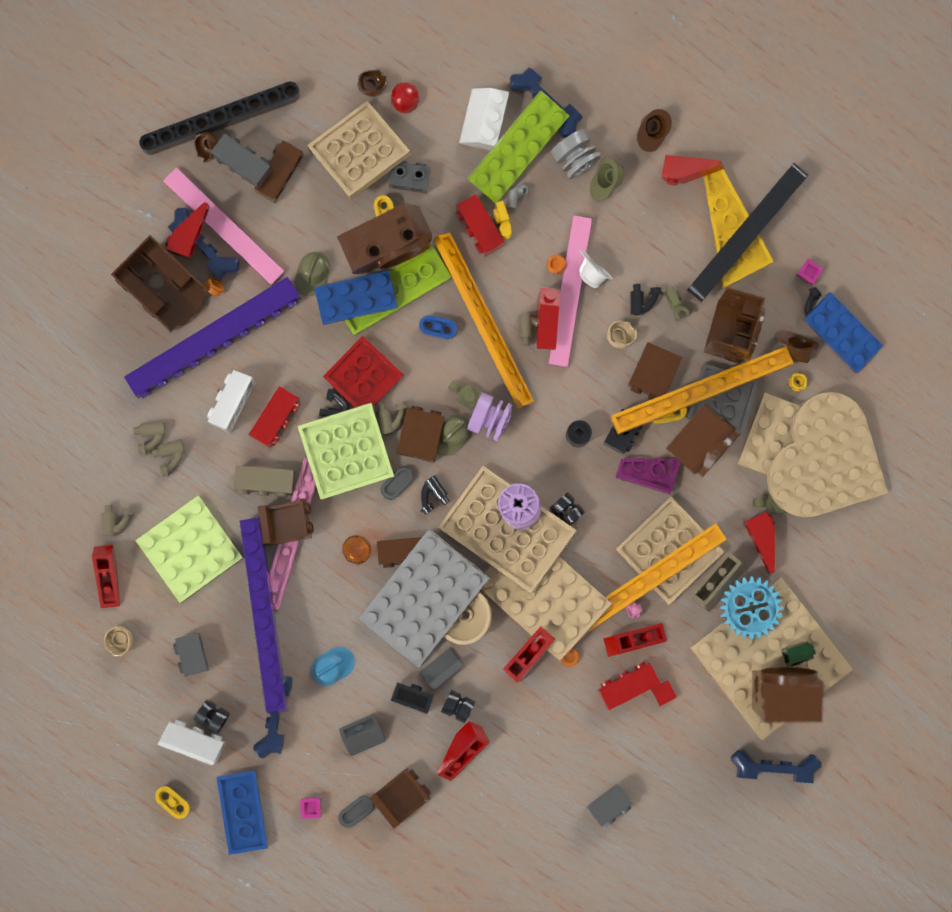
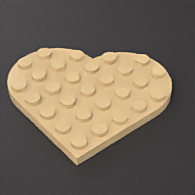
M834 392L817 394L807 399L799 407L795 418H793V442L784 446L775 454L768 468V490L778 507L793 516L814 517L887 494L888 490L867 420L860 406L851 398Z

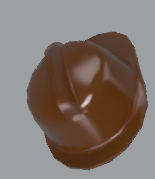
M656 109L642 119L637 132L638 145L642 150L653 152L663 143L672 126L671 116L667 111Z
M780 330L775 334L778 342L787 347L791 358L796 361L808 363L813 351L819 348V344L816 341L792 331Z

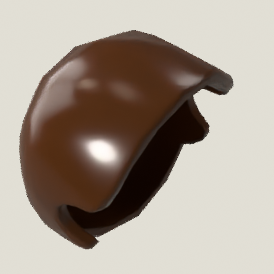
M368 69L363 71L358 77V88L366 96H379L387 86V76H383L380 70Z
M201 132L194 139L197 156L204 158V163L215 159L211 151L218 143V139L213 134Z

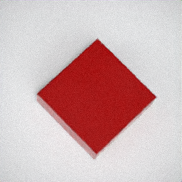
M668 680L651 689L659 706L677 698Z

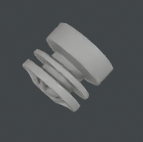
M582 129L566 137L551 151V155L557 163L567 161L562 170L564 172L569 170L566 175L568 179H573L586 173L601 158L599 152L593 153L596 150L595 146L585 148L590 139Z

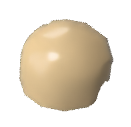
M615 321L607 329L608 342L618 349L630 347L637 338V330L632 328L630 322Z
M122 626L110 628L104 637L105 649L114 657L123 656L130 651L133 645L132 634Z

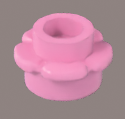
M634 602L626 607V612L631 619L639 618L640 613H642L641 605L638 602Z

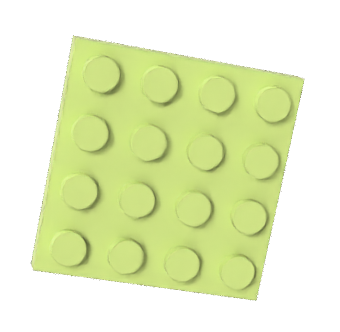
M371 403L297 426L321 500L394 476Z
M200 496L195 497L135 540L179 603L185 601L243 559Z

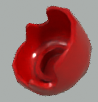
M408 82L397 84L391 93V104L394 109L401 113H410L417 108L419 91L415 85Z

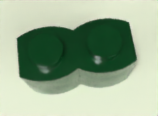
M808 641L781 649L787 667L813 660V655H816L813 644H809Z

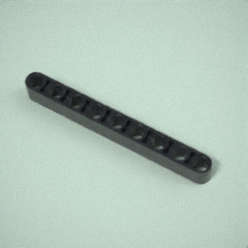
M292 81L285 82L144 134L139 140V145L144 153L153 155L194 140L197 134L201 132L213 133L292 104L300 98L298 85ZM289 89L296 90L295 94L291 96L287 95L286 92ZM272 95L278 96V99L275 102H270L268 100L269 97ZM259 102L260 106L258 108H251L252 103ZM237 108L243 110L240 115H234L233 111ZM218 115L225 116L221 122H217L215 119ZM200 122H207L206 127L198 128ZM183 128L189 129V132L186 135L180 134V131ZM164 135H171L169 141H162ZM146 142H154L152 147H144Z
M794 162L689 286L687 291L702 302L809 174Z

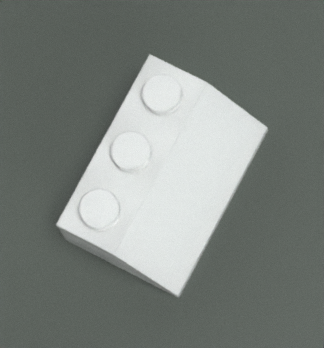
M494 88L472 89L459 141L460 144L485 150H491L499 141L509 92Z
M233 370L232 374L229 373L224 381L226 386L223 391H219L216 397L218 402L215 408L211 407L207 415L210 424L228 433H231L256 384L252 377Z
M176 719L174 722L168 723L158 745L210 765L218 764L226 743L222 741V736L211 733V736L206 735L203 729L193 726V729L185 727L186 723Z

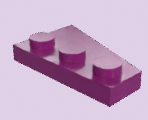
M677 458L621 459L616 479L671 495L680 460Z

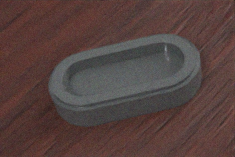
M408 467L398 468L393 473L394 476L388 478L382 484V496L388 500L397 498L413 481L414 476L411 469Z
M361 796L345 807L339 814L340 824L350 828L368 816L374 808L373 802L369 799L370 797Z

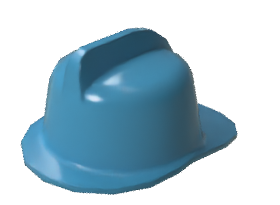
M336 647L327 651L313 661L311 665L312 678L322 686L336 683L352 672L355 666L354 656L350 650L344 647Z

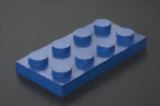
M389 270L314 287L323 325L397 309Z
M831 292L803 319L855 373H858L883 347Z
M256 770L216 777L229 855L268 848Z

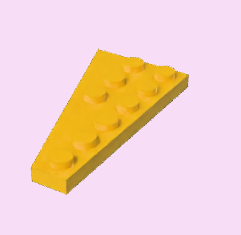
M724 169L703 177L716 253L721 250L749 216ZM760 235L755 238L721 279L723 289L774 262Z

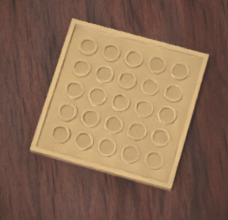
M782 577L770 585L775 586L772 590L773 593L779 592L776 599H782L778 606L783 607V609L778 610L782 617L776 618L780 624L772 625L775 629L774 631L767 629L768 636L761 633V638L758 639L756 634H754L753 640H750L749 634H747L745 639H743L741 632L736 636V629L728 630L730 623L724 624L722 622L690 647L760 740L765 739L785 722L764 723L752 710V670L787 667L781 649L803 641L813 644L816 655H813V660L792 667L818 671V679L823 682L824 692L853 670ZM762 593L757 595L754 599L760 602L763 598ZM765 602L757 605L749 603V607L739 609L735 613L751 611L753 614L754 609L765 607L768 603ZM760 610L759 618L765 621L768 613L765 610ZM741 615V624L747 625L749 623L747 615Z

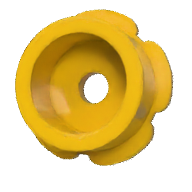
M799 373L792 374L788 381L789 386L797 392L801 389L804 390L807 387L806 376Z

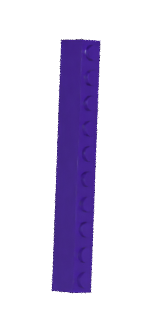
M287 276L127 374L124 378L138 399L140 397L144 399L152 394L151 391L157 387L160 389L166 386L171 378L174 377L176 379L185 373L184 370L200 365L202 359L206 357L209 359L215 356L220 348L224 347L225 349L231 346L236 338L246 337L254 327L257 329L266 324L267 319L271 317L274 319L280 316L285 308H293L299 303L298 300L301 298Z
M259 517L239 520L265 709L268 714L289 711L266 546L262 542Z

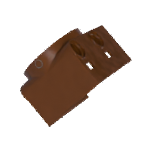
M403 203L337 236L350 265L352 274H364L378 268L386 269L399 265L427 251L431 247L432 233L420 206Z
M151 235L111 274L115 281L126 292L131 294L170 333L177 326H184L203 307V299L209 294L205 286ZM155 272L162 274L164 277L163 285L156 289L148 285L149 275Z
M727 287L718 300L703 353L734 363H741L742 360L750 361L764 320L765 308L763 304L765 298Z
M705 404L666 449L695 475L698 473L703 477L740 434L736 431V427L709 404Z
M773 667L752 670V710L764 723L823 722L824 687L823 682L818 679V671L799 667Z

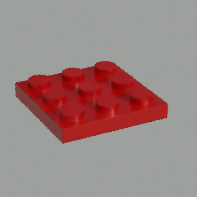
M362 335L327 371L323 378L356 408L371 403L372 407H374L404 374Z

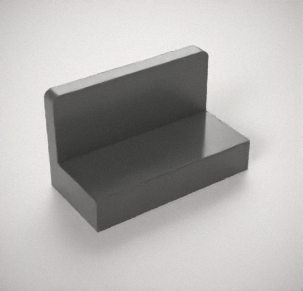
M447 649L422 669L420 674L429 686L435 690L461 669L463 664L451 649Z
M375 714L339 729L343 743L350 756H354L386 741Z

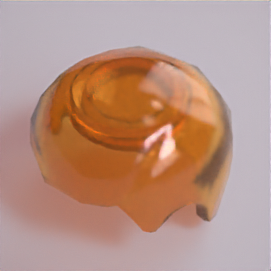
M352 535L343 543L342 553L348 562L360 565L368 560L372 547L365 537Z

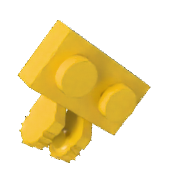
M504 201L496 203L493 216L496 225L500 224L499 233L503 240H508L512 236V230Z

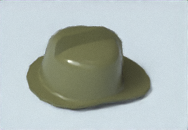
M606 157L602 159L592 179L590 193L596 201L600 202L607 199L612 190L618 188L623 182L624 168L622 165L617 164L613 158Z
M310 252L300 261L295 275V286L301 294L306 296L316 295L314 287L325 284L330 263L324 254Z
M454 415L443 422L436 453L442 456L453 455L470 439L472 431L467 430L470 422L467 418Z

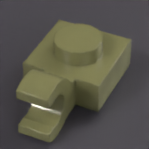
M673 286L666 289L664 294L671 309L674 311L675 319L677 321L680 320L679 312H684L685 316L688 317L689 310L680 305L682 299L678 290L675 291Z
M454 381L448 386L451 391L459 395L456 401L472 411L481 393L468 384L462 388Z
M769 493L766 499H753V507H766L767 513L787 514L786 511L778 507Z

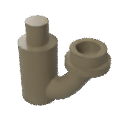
M532 314L519 315L520 338L523 339V346L531 345L530 338H533V325L537 327V318L532 316Z
M406 402L395 405V411H398V414L393 422L390 411L386 410L385 403L378 404L379 412L376 414L381 435L392 434L399 428L403 421L405 410L409 408Z
M164 422L143 423L140 427H133L134 435L141 434L142 437L155 436L147 445L145 442L138 444L139 455L147 456V452L162 441L166 434Z
M181 439L159 445L158 449L152 450L154 458L158 456L165 458L174 455L173 460L168 465L163 463L160 466L163 477H170L169 473L179 464L183 457V452L185 451Z
M105 505V512L102 513V536H116V534L120 533L127 525L131 515H135L134 508H122L121 515L124 516L116 525L115 512H113L112 505Z

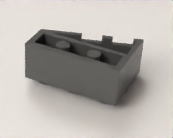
M224 134L211 151L219 164H225L229 167L230 171L236 172L241 178L258 189L261 188L273 172L270 166L271 163L267 159L255 156L256 152L248 146L245 148L241 146L240 141L233 135L229 137Z

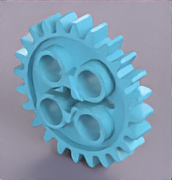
M753 576L749 578V582L743 577L742 584L737 580L734 581L736 587L729 585L730 592H723L727 598L720 600L725 603V606L719 607V609L725 610V613L720 615L727 618L724 624L730 623L728 630L736 629L735 635L737 636L741 632L743 639H745L747 634H749L750 640H753L754 634H756L758 639L761 638V633L768 636L767 629L774 631L775 629L772 625H779L780 623L776 618L782 617L778 613V610L783 609V607L778 606L782 599H776L779 592L773 593L772 590L775 586L773 585L768 588L767 580L761 584L760 577L757 578L756 582H754ZM755 591H760L763 595L760 602L756 601L753 597ZM736 596H742L744 599V604L741 607L735 604ZM749 603L751 605L768 603L765 607L754 609L753 614L751 611L735 613V610L749 607ZM760 610H765L768 613L765 621L759 618ZM743 614L749 617L747 625H742L740 622V617Z

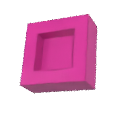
M807 259L797 276L813 285L823 271V268Z
M320 798L300 799L301 819L321 818Z

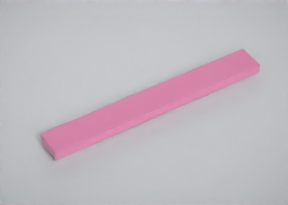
M175 168L163 180L193 211L202 203H208L210 209L205 222L271 286L285 273L178 168Z
M573 216L566 256L567 267L563 274L560 292L556 350H551L548 365L568 367L582 282L579 269L585 259L579 249L581 248L587 252L591 218Z
M304 457L291 502L299 501V499L303 498L311 506L316 484L308 459ZM300 541L278 544L269 573L274 609L276 610L280 609Z

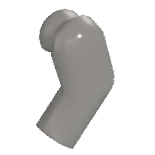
M520 184L509 191L507 209L516 210L517 200L528 193L526 185Z

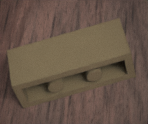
M236 466L234 489L239 490L238 494L250 495V491L258 492L260 496H269V493H277V497L288 498V494L293 495L295 471Z
M727 552L690 596L710 612L724 595L723 592L729 590L728 586L733 585L734 581L747 568L730 552Z

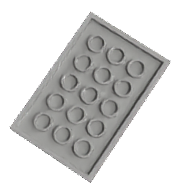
M429 529L360 616L359 620L419 668L490 577Z

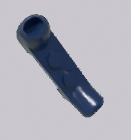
M530 67L523 74H512L510 76V89L513 92L529 91L534 99L539 91H542L569 115L560 127L561 137L566 138L577 131V124L583 119L582 115L570 103L563 108L539 86L542 81L541 76Z
M177 208L174 211V221L168 226L169 230L173 233L191 215V211L188 208ZM200 233L196 246L210 260L206 265L207 268L219 280L226 274H237L239 272V259L237 257H219L216 254L218 252L211 243L207 245L203 241L204 236Z
M284 676L286 695L291 696L293 677ZM280 713L270 714V717L266 718L265 728L268 729V734L253 746L254 751L260 758L264 759L271 753L282 754L285 735L277 734Z
M744 749L737 750L731 756L732 763L737 767L736 777L745 779H757L758 772L794 774V782L814 783V773L822 767L821 761L814 754H809L797 766H793L792 762L780 761V765L772 764L773 760H761V763H755Z

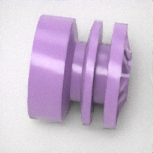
M482 392L467 430L479 434L483 427L487 428L486 438H489L491 432L494 431L493 440L498 442L511 418L512 404L508 403L505 410H501L502 400L494 407L492 406L494 397Z
M513 484L506 487L500 494L498 509L504 521L510 527L518 530L528 529L539 520L541 503L531 487L524 484ZM516 502L522 503V506H523V507H522V508H519L518 506L516 507V504H515V503H516Z

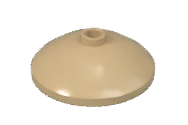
M478 592L444 635L447 640L465 645L480 640L486 634L491 624L492 613L489 602L481 592ZM465 611L470 613L469 618L465 616Z

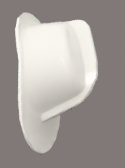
M581 248L579 249L585 257L579 269L581 279L593 288H597L606 279L613 280L606 270L596 264Z

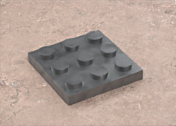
M704 363L698 381L725 370ZM754 380L690 406L687 419L691 420L703 405L709 404L736 427V431L742 435L759 380Z

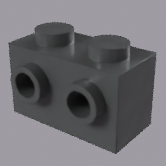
M402 161L391 170L389 188L427 193L430 167H427L424 163L412 165L408 164L407 161Z
M200 633L175 639L176 643L173 644L175 654H179L181 662L178 663L181 674L184 673V676L188 677L210 671Z
M617 783L589 804L587 808L601 827L604 825L608 827L616 821L614 817L618 814L624 815L631 810L630 805L633 803Z

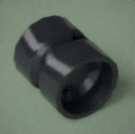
M582 420L572 422L566 431L567 442L577 448L585 446L592 435L591 427Z
M569 492L564 494L550 507L556 516H560L561 520L570 526L585 513L579 504H574L575 499ZM570 507L573 512L567 515L565 511Z
M451 690L441 712L450 717L455 715L456 720L465 724L476 701L468 697L462 698L460 693Z
M206 699L195 715L194 721L202 726L206 724L208 730L218 734L230 713L223 708L217 709V704ZM210 712L213 713L211 719L207 717Z

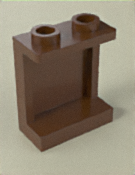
M647 342L628 384L631 387L630 390L637 394L645 393L649 395L648 398L650 400L667 394L683 357Z
M418 406L407 408L397 454L434 463L445 416L441 415L442 412L431 410L430 413L424 412L423 408Z
M302 498L295 502L273 506H258L262 542L264 545L272 546L312 538L314 526L312 521L310 522L311 506L310 503H307V500Z
M407 768L404 769L369 798L393 829L431 799L429 796L431 792L425 784L421 786L418 783L417 779L419 777L413 769L410 771Z

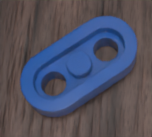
M428 315L424 316L419 323L420 331L428 336L449 340L457 333L456 324L448 319ZM431 323L433 326L431 329H427L425 325ZM449 327L451 332L445 333L444 328Z

